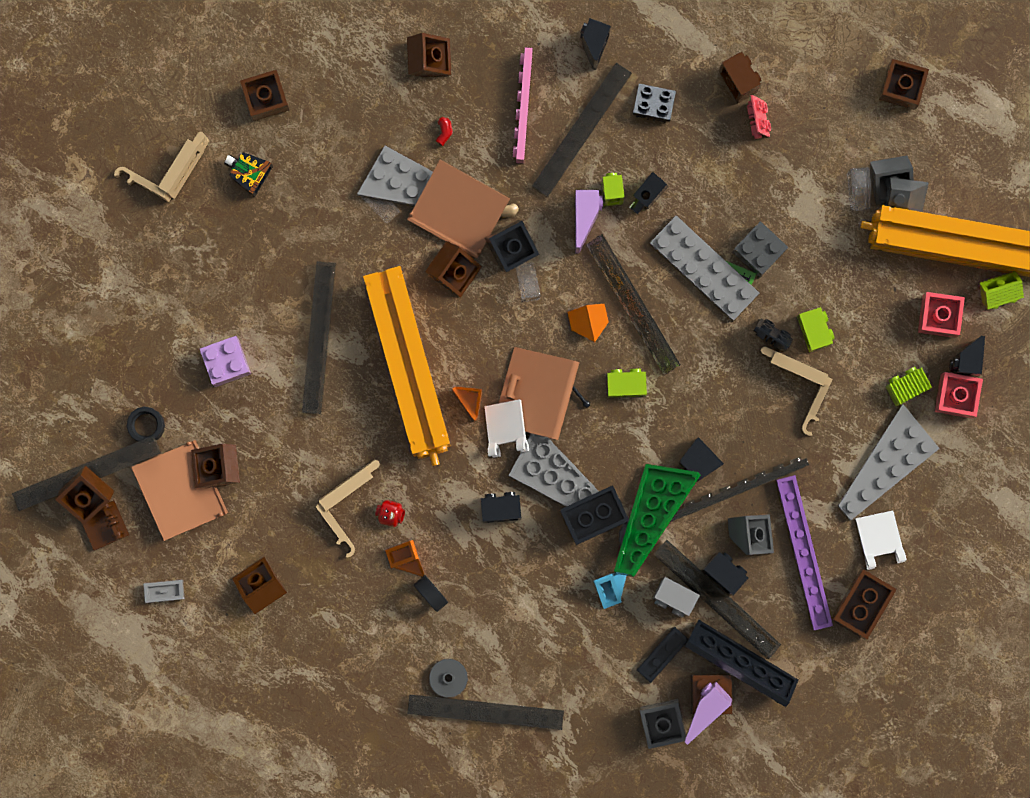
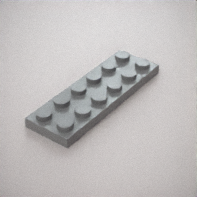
M675 216L650 242L663 257L732 321L759 295V292L678 216Z

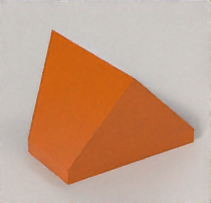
M605 304L585 305L567 312L571 331L593 342H596L609 323Z
M456 386L452 388V391L474 422L478 420L482 389Z
M413 540L385 550L391 568L424 576Z

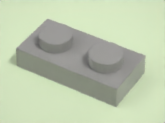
M183 580L143 584L145 603L185 599Z

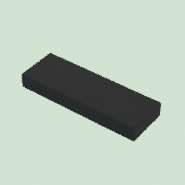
M674 627L636 671L651 683L687 643L688 638Z

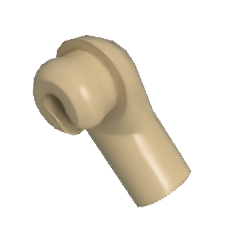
M514 203L507 205L500 217L515 216L519 210L518 206Z

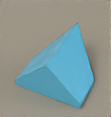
M612 573L593 581L604 609L622 602L621 597L626 580L625 575Z

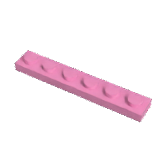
M525 48V53H521L520 65L524 66L523 72H519V83H522V90H518L517 102H521L520 109H516V120H519V127H515L514 139H518L517 146L513 147V157H516V163L524 164L532 48Z

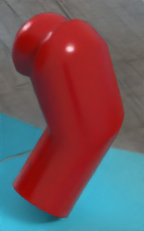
M441 117L438 120V125H440L442 133L435 141L439 145L444 146L453 134L451 121L448 118Z

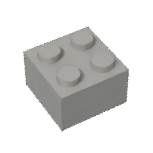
M663 577L652 598L656 600L654 604L664 609L668 606L673 609L671 613L682 618L684 615H690L700 595Z

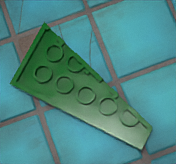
M651 464L645 465L614 572L616 574L631 577L636 575L701 476L699 472Z

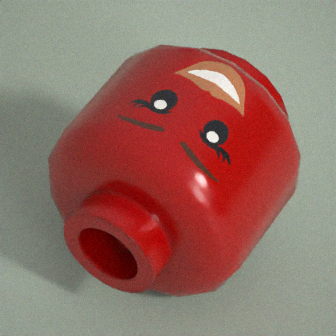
M384 500L381 505L377 506L375 516H378L380 524L396 527L398 524H402L405 509L398 502Z

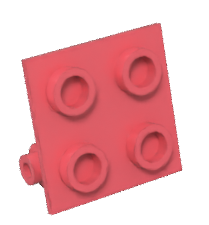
M750 95L751 101H748L747 105L748 115H751L749 119H755L750 122V125H753L751 126L752 136L755 139L762 138V135L770 137L771 125L766 117V113H768L767 104L762 99Z

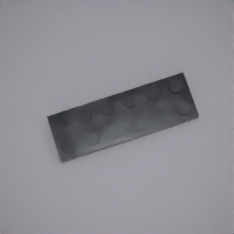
M701 620L697 621L685 647L755 688L775 702L787 707L799 679Z

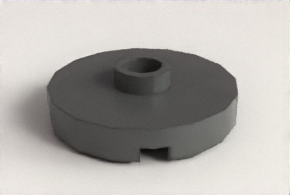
M443 659L433 666L429 680L433 691L438 695L446 698L455 697L466 688L468 675L465 667L459 661ZM447 674H450L452 676V680L450 682H447L445 680V676Z

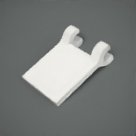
M521 400L484 406L489 440L488 456L493 458L501 457L498 445L516 442L517 451H529Z
M893 511L855 519L867 570L875 569V556L895 553L897 564L907 560Z

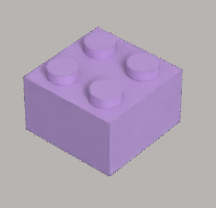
M237 336L200 348L214 387L251 374Z

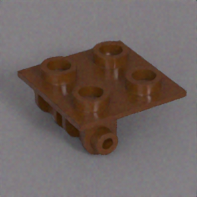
M115 500L108 502L83 525L94 551L129 536Z

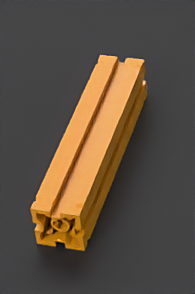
M882 205L880 209L873 213L871 222L861 221L860 228L872 230L868 238V243H871L870 249L1003 273H1013L1014 271L1020 276L1030 277V231L896 207L891 208Z
M397 266L383 272L363 276L412 454L414 457L417 456L418 459L430 456L432 466L439 465L437 454L448 451L447 448L451 447L401 267Z

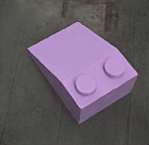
M576 190L575 254L580 253L598 216V212L602 211L603 196H599V190Z
M717 682L713 685L709 683L701 690V698L686 735L685 743L687 745L731 705L732 698Z

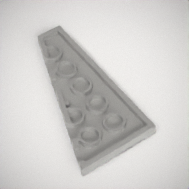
M384 146L357 196H366L378 200L382 199L415 206L433 171Z
M904 404L898 409V412L879 439L862 469L857 474V477L838 504V507L849 521L940 449Z
M531 434L527 440L529 451L520 453L509 474L513 479L566 507L599 492L548 437Z

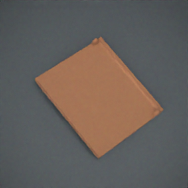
M440 159L407 220L444 241L460 247L469 255L478 258L486 244L485 237L491 235L510 198Z
M514 347L499 403L520 399L525 432L548 437L551 440H558L579 362Z
M196 440L187 442L183 446L131 467L163 541L228 514L217 487L195 488L191 450L199 449Z

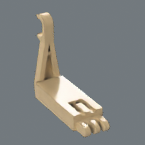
M203 132L197 133L193 142L187 139L159 186L125 167L117 168L114 176L119 178L121 173L125 172L130 175V178L127 180L129 185L135 182L165 201L170 202L171 198H176L201 158L204 149L209 143V139Z
M761 347V353L771 357L770 363L822 385L819 386L802 425V431L806 435L812 436V432L806 430L807 424L811 419L819 421L816 414L833 379L829 378L828 374L768 347Z
M376 459L321 497L319 503L315 505L339 538L336 544L345 541L350 546L351 551L346 553V557H351L354 554L355 547L329 512V509L373 478L371 472L380 466L379 461Z

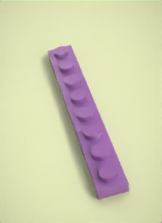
M796 476L778 479L776 483L813 630L831 627L833 624Z

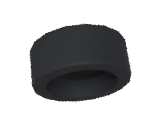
M144 406L131 412L126 426L128 433L133 439L140 443L149 444L157 441L162 436L165 423L164 418L158 411ZM150 414L156 419L157 428L152 435L141 436L135 430V421L140 415Z
M426 575L414 584V587L436 612L448 603L446 598Z

